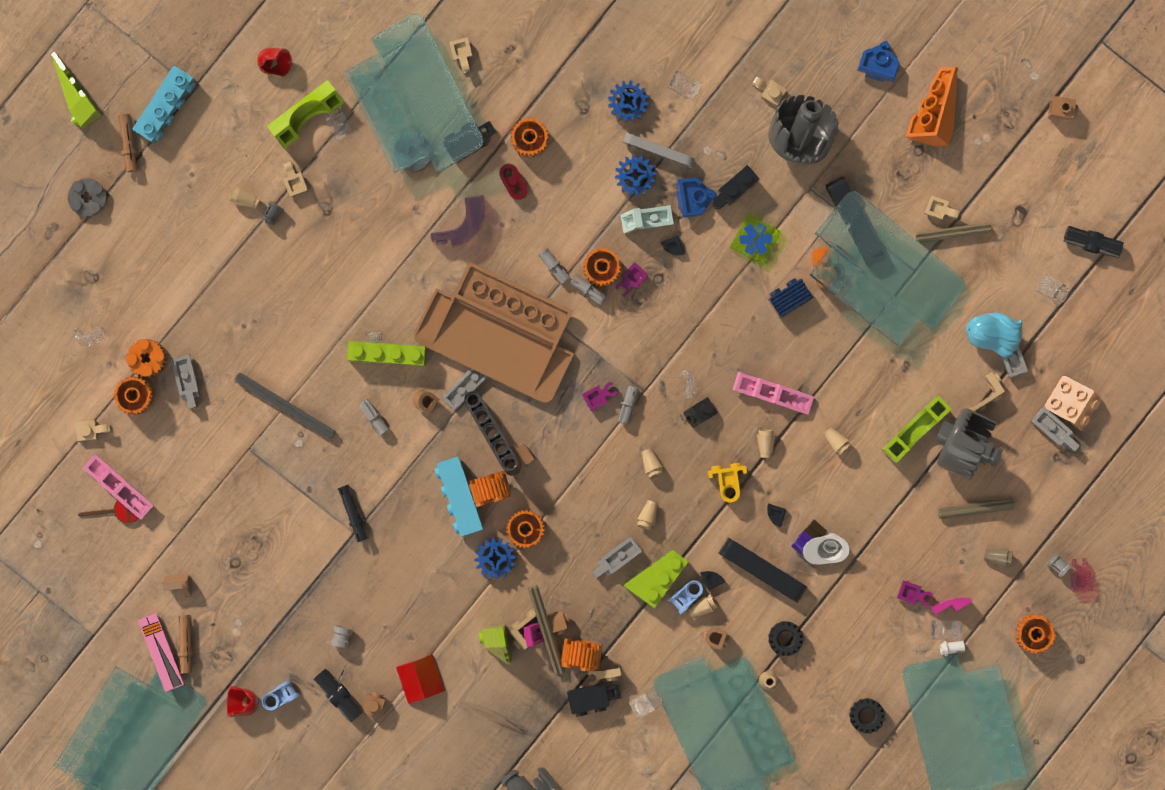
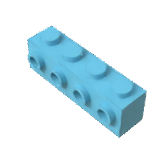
M174 65L132 130L153 144L156 141L159 142L164 135L163 130L166 125L169 126L174 120L175 116L173 114L177 109L180 110L184 105L186 94H190L195 88L196 84L194 82L196 80Z
M459 456L437 463L438 468H435V473L438 479H442L444 486L441 487L444 498L448 497L450 504L447 505L450 516L454 515L456 522L453 523L456 534L460 533L462 537L483 530Z

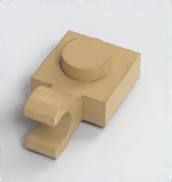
M468 37L450 41L454 62L460 60L463 74L469 73L470 68L467 58L473 56Z
M756 77L752 83L754 87L763 91L760 97L775 106L778 105L787 89L773 80H770L767 84L759 77Z
M292 162L285 163L284 167L288 177L283 180L289 196L292 197L308 191L302 173H295Z
M931 195L924 214L943 220L944 215L957 220L960 211L947 207L949 201Z
M96 420L76 422L77 441L98 439V433L111 432L110 425H96Z
M620 667L587 672L588 675L594 674L596 676V680L589 682V685H596L600 679L606 678V682L618 680L617 676H621Z

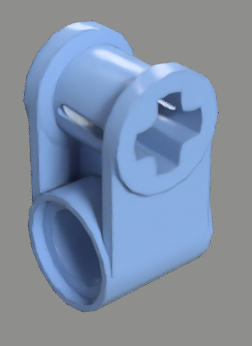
M690 580L667 600L669 603L672 602L679 610L678 613L680 615L702 594L703 587L701 582ZM691 584L699 585L700 590L698 593H690L688 588Z
M289 679L277 686L273 691L267 693L262 699L263 707L267 710H274L300 696L293 688L292 680ZM268 696L275 697L276 705L274 707L266 704Z

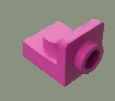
M539 622L525 624L524 638L527 647L544 642Z

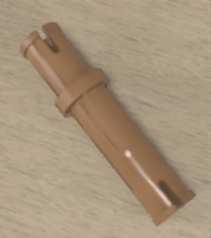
M121 114L118 118L123 146L121 154L124 156L125 172L138 171L135 157L137 150L134 149L131 115Z
M178 615L179 652L177 653L180 659L179 673H192L191 615Z

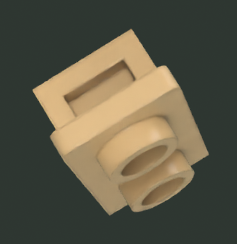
M991 372L984 376L993 394L970 408V410L979 413L987 408L985 406L986 403L990 401L995 403L1002 398L1001 394L1005 391L1001 386L1003 382L998 374L994 375Z
M534 608L525 614L527 618L524 621L518 620L510 626L512 630L509 633L514 638L512 642L518 649L522 648L525 650L528 648L526 640L519 632V629L536 616Z

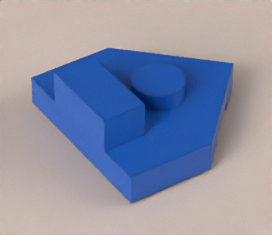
M884 41L876 47L863 51L857 71L866 73L865 77L881 82L884 79L894 82L900 62L894 56L888 41Z
M697 177L676 180L678 208L681 210L682 218L703 215L717 193L704 185Z

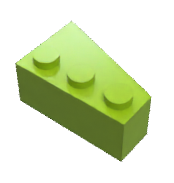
M671 550L623 586L655 608L689 561L674 550Z

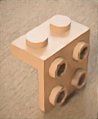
M1063 376L1047 400L1045 408L1069 421L1075 428L1082 431L1088 425L1093 411L1099 407L1101 397L1092 389Z

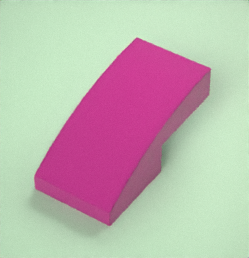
M953 598L939 602L929 608L935 615L951 606L953 611H958L971 603L972 600L971 598Z

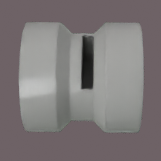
M334 626L333 632L335 634L334 638L331 639L330 645L349 649V637L352 635L353 629Z

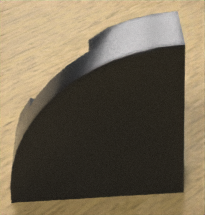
M679 236L660 242L664 250L672 255L685 254Z
M768 503L767 514L774 525L781 528L786 509Z
M700 572L708 590L725 583L723 577L716 572Z

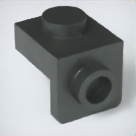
M708 397L683 412L686 421L692 428L718 413Z

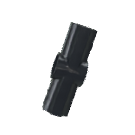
M1072 226L1067 227L1063 242L1082 247L1085 251L1095 254L1102 253L1115 258L1120 257L1124 242L1105 237L1102 233L1091 230L1085 231Z
M326 668L313 679L325 692L331 704L338 708L348 721L353 722L364 712L352 699L350 692L345 686L338 683Z

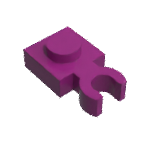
M634 262L622 275L625 281L618 283L615 289L618 290L621 286L625 287L626 291L622 295L625 297L629 294L630 287L632 286L637 289L648 277V274Z
M613 382L607 383L603 390L598 385L582 394L590 411L608 403L605 397H614L618 394L617 391L614 393L608 391V387L612 386Z
M903 580L896 598L914 605L919 600L922 605L929 606L930 604L924 601V597L926 595L933 597V594L927 591L921 593V586Z

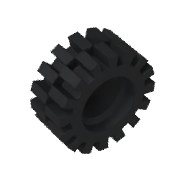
M789 621L775 624L768 635L771 649L782 656L794 655L802 647L804 641L800 628ZM784 631H788L793 635V642L789 646H782L779 643L778 637Z
M869 698L859 699L850 708V722L856 730L865 734H871L883 726L885 712L877 701ZM869 708L874 712L872 722L863 723L860 720V712L863 709Z

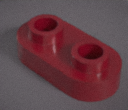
M513 164L503 165L500 168L499 176L510 197L514 200L524 199L528 189L518 169ZM511 171L513 175L506 177L505 173ZM515 188H521L522 192L520 194H516L514 192Z

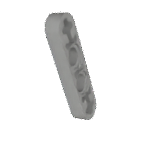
M626 133L623 143L687 168H692L695 158L632 134Z

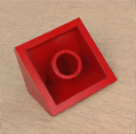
M433 655L396 667L408 704L445 691Z

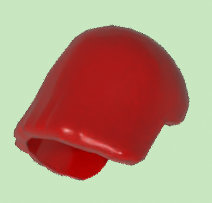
M264 48L258 54L257 64L261 72L265 74L285 77L291 69L292 57L285 48ZM276 60L277 65L271 68L273 61Z
M235 686L229 688L227 693L228 717L248 716L256 712L258 697L253 691ZM247 697L246 706H243V698Z

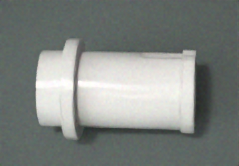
M963 640L948 643L943 641L939 645L941 655L945 656L953 653H964L965 651Z

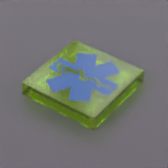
M747 214L730 248L764 265L782 231Z

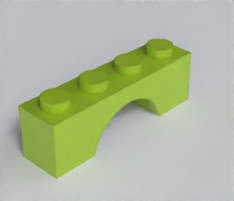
M327 80L272 121L267 127L285 149L299 138L300 130L306 121L321 113L331 114L345 102Z
M348 341L347 360L352 362L390 363L425 367L426 347Z
M939 395L935 396L881 450L894 463H897L952 408Z

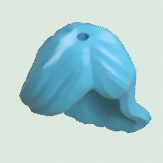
M997 312L976 316L969 320L966 325L968 341L975 347L993 350L1002 357H1010L1019 347L1022 340L1023 321H1015L1008 315Z

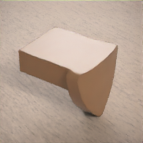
M188 574L164 577L162 583L163 591L183 589L185 597H191Z

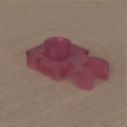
M1082 558L1083 564L1081 566L1076 564V559H1072V566L1076 569L1075 573H1070L1072 592L1093 590L1091 571H1085L1088 564L1086 558Z

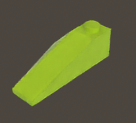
M54 52L51 55L69 111L72 114L70 119L76 127L81 126L85 129L102 117V114L60 57Z
M505 624L482 628V632L479 633L480 644H484L488 651L506 664L511 663Z

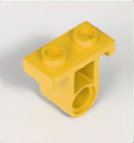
M742 463L730 464V468L723 469L722 465L711 466V470L707 471L708 479L713 478L712 474H717L720 496L725 502H735L740 496L737 471L742 470V474H747V468L742 466ZM727 488L735 490V496L731 499L725 496Z

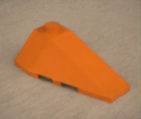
M957 67L939 69L929 87V94L926 99H922L920 102V110L910 120L906 138L931 146L950 145L955 120Z

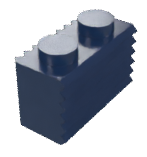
M794 278L786 283L787 288L782 291L778 288L770 293L771 297L768 301L779 319L813 299L802 279L797 281Z

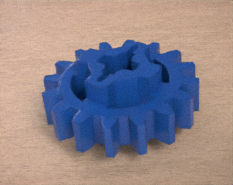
M630 80L629 85L622 81L621 87L618 84L615 85L616 91L610 90L613 97H608V100L612 102L608 105V108H613L612 115L618 114L617 120L623 117L624 122H627L628 118L634 122V117L637 116V118L641 119L640 113H646L644 106H649V103L645 102V100L649 96L643 95L646 89L642 88L640 90V83L634 86L632 80ZM626 89H631V90H634V92H633V93H629V92H626L625 90H626ZM617 95H619V97L621 98L620 103H618V105H616L615 103ZM626 97L627 99H633L632 106L629 104H624ZM641 98V106L638 109L636 101ZM623 110H628V111L631 112V114H626V113H623L622 111H623Z
M634 154L631 160L625 157L626 162L620 161L619 165L621 168H616L615 170L619 173V175L615 176V179L620 180L617 183V187L622 185L621 191L625 192L628 190V196H631L632 192H635L636 197H638L639 192L645 195V189L651 190L650 183H655L656 181L652 179L653 176H656V172H651L654 165L649 166V159L643 161L642 155L639 159H636ZM631 164V169L623 173L624 169ZM638 164L643 165L646 170H641ZM633 171H637V174L641 175L638 177V180L630 177V175H633ZM648 178L645 185L640 187V182ZM624 180L633 184V188L626 185Z
M492 538L491 543L486 539L485 546L479 545L481 551H475L479 555V558L474 559V561L479 562L476 568L483 569L482 575L488 573L489 579L492 575H494L495 579H498L499 574L504 578L505 571L511 573L509 566H515V563L511 562L512 559L516 558V556L511 555L514 548L508 549L509 542L504 545L502 544L503 539L496 542L495 538ZM491 546V552L487 556H483L484 551ZM498 546L502 547L507 554L500 553ZM494 549L496 555L500 556L501 558L497 561L496 568L494 562L490 561V557L493 556ZM503 561H508L505 568L499 570V565ZM483 563H489L492 566V571L488 570Z

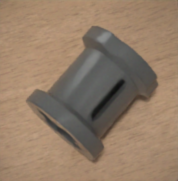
M269 201V206L260 217L274 226L276 218L284 209Z

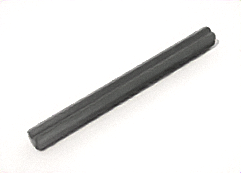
M237 374L235 382L328 439H332L336 431L244 374Z

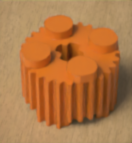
M526 117L525 120L522 118V121H518V124H515L513 131H511L512 147L520 156L525 158L526 156L528 158L530 156L532 158L534 156L538 157V154L541 155L547 149L549 133L546 126H543L542 122L540 123V120L536 121L535 118L532 119L531 117L529 119ZM527 134H531L532 137H535V139H533L532 142H529L524 138L527 137Z
M604 247L602 249L598 248V250L595 248L594 251L591 250L587 254L588 257H585L584 276H586L587 280L589 279V283L592 282L597 287L610 286V283L613 284L614 281H617L621 273L620 258H618V255H615V251H609L608 248L606 250ZM599 263H601L602 265L606 264V265H607V267H605L606 271H604V272H603L602 270L598 271V270H597V268H599L598 264H599Z
M140 339L136 341L137 343H133V346H130L131 349H128L129 353L126 354V363L129 364L130 370L144 378H153V376L161 374V371H164L163 368H166L165 364H167L165 361L167 360L165 357L167 354L164 353L166 351L164 347L151 339ZM150 354V356H149V358L151 359L150 362H147V361H146V362L144 363V358H143V357H144L145 355Z
M129 376L124 378L125 380H121L120 383L118 382V386H115L116 390H113L115 392L113 395L119 410L130 415H140L147 412V409H150V405H153L155 392L151 384L145 379ZM135 391H137L138 397L137 399H134V401H132V396H130L131 392L135 393Z
M505 471L468 481L476 507L511 497V490Z
M521 510V512L517 511L518 513H514L511 519L508 520L509 523H507L508 527L506 529L508 531L506 533H509V540L516 544L515 546L519 545V548L522 546L523 548H526V546L527 548H530V546L534 547L543 538V531H545L543 527L545 525L542 523L544 522L536 512L532 513L531 510L529 512L528 510H525V512L524 510ZM524 523L531 527V531H528L527 535L520 531V527H523Z
M1030 614L1021 618L1019 624H1016L1017 628H1015L1016 631L1014 632L1016 634L1014 636L1015 641L1024 651L1034 654L1044 652V650H1048V647L1051 648V644H1054L1053 641L1056 640L1054 638L1056 636L1054 634L1055 630H1053L1054 626H1051L1052 622H1049V619L1046 617ZM1034 629H1036V632L1039 633V636L1035 637V639H1033V636L1031 635V632L1034 631Z
M565 639L561 660L562 667H580L579 670L598 671L603 645L586 640H576L575 642L573 639Z

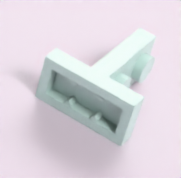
M670 205L641 210L636 208L620 215L624 234L636 230L674 224Z

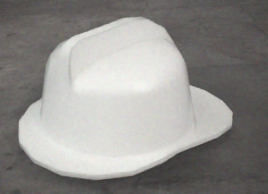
M827 533L822 537L808 541L803 548V555L812 564L837 563L847 558L850 548L845 539L839 535Z

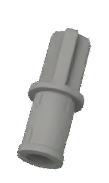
M548 248L538 255L549 268L548 271L553 273L560 284H564L569 280L568 274L560 265L561 262L555 259Z
M578 274L573 277L575 280H571L570 284L583 292L584 296L587 295L598 304L604 302L606 295L595 288L592 283H588Z
M627 386L624 402H621L622 408L618 419L619 423L629 424L633 408H636L635 402L640 389Z
M368 399L359 404L369 419L368 423L371 422L379 436L389 430L380 417L381 413H377Z

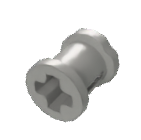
M1057 552L1046 565L1048 567L1051 566L1061 578L1072 565L1070 563L1067 564L1059 557L1060 554Z

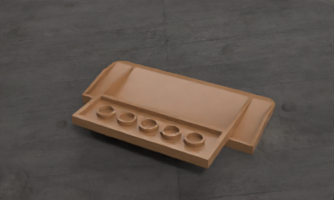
M469 261L453 296L437 288L435 289L414 332V338L417 343L536 400L549 402L553 399L574 356V353L557 346L573 310Z

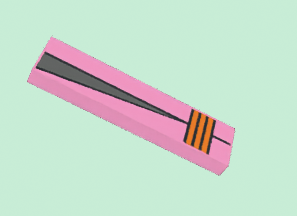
M157 614L139 619L138 624L165 692L183 686V681Z

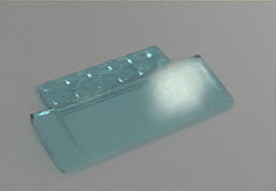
M412 14L371 38L378 54L344 71L394 173L429 156L436 172L439 174L482 147L483 137L424 18L420 14Z
M856 191L847 193L815 232V235L830 246V248L810 273V276L897 347L903 343L918 320L930 329H934L965 288V282L961 276Z
M956 653L908 665L904 668L902 676L931 790H992L993 785L1028 778L1000 664L963 672L959 655Z
M700 656L659 675L654 680V689L702 790H766L761 777L795 762L746 656L713 672H710L704 657Z
M115 666L55 762L54 767L86 784L83 790H153L202 711L205 699L202 694L186 684L165 692L157 671L149 684H146Z

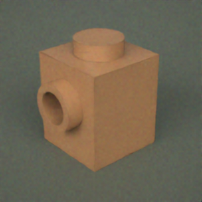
M1053 96L1050 99L1049 118L1071 121L1074 116H1077L1078 105H1076V99Z
M525 443L519 447L516 444L511 447L521 464V468L535 460ZM509 462L507 464L508 469H511L515 466V462Z

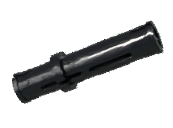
M350 485L338 488L349 517V526L354 531L357 543L369 539L364 528V519L359 514Z

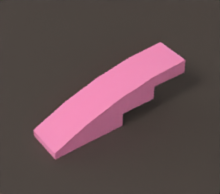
M738 372L732 389L733 391L809 415L814 396Z
M96 454L84 465L83 469L140 520L154 506Z

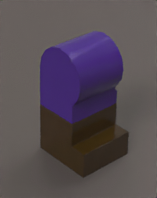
M813 519L800 533L791 547L801 556H804L803 548L806 543L811 539L822 537L827 530Z

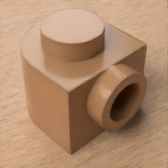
M419 390L414 394L412 401L417 409L429 415L436 409L439 398L431 392Z
M561 610L547 615L553 633L557 632L558 636L568 633L567 625L570 622L567 613L563 614Z
M711 628L705 634L706 643L719 650L722 647L726 648L729 636H726L728 632L719 628Z
M372 691V694L367 693L363 708L368 715L375 716L383 710L386 699L382 698L383 694Z

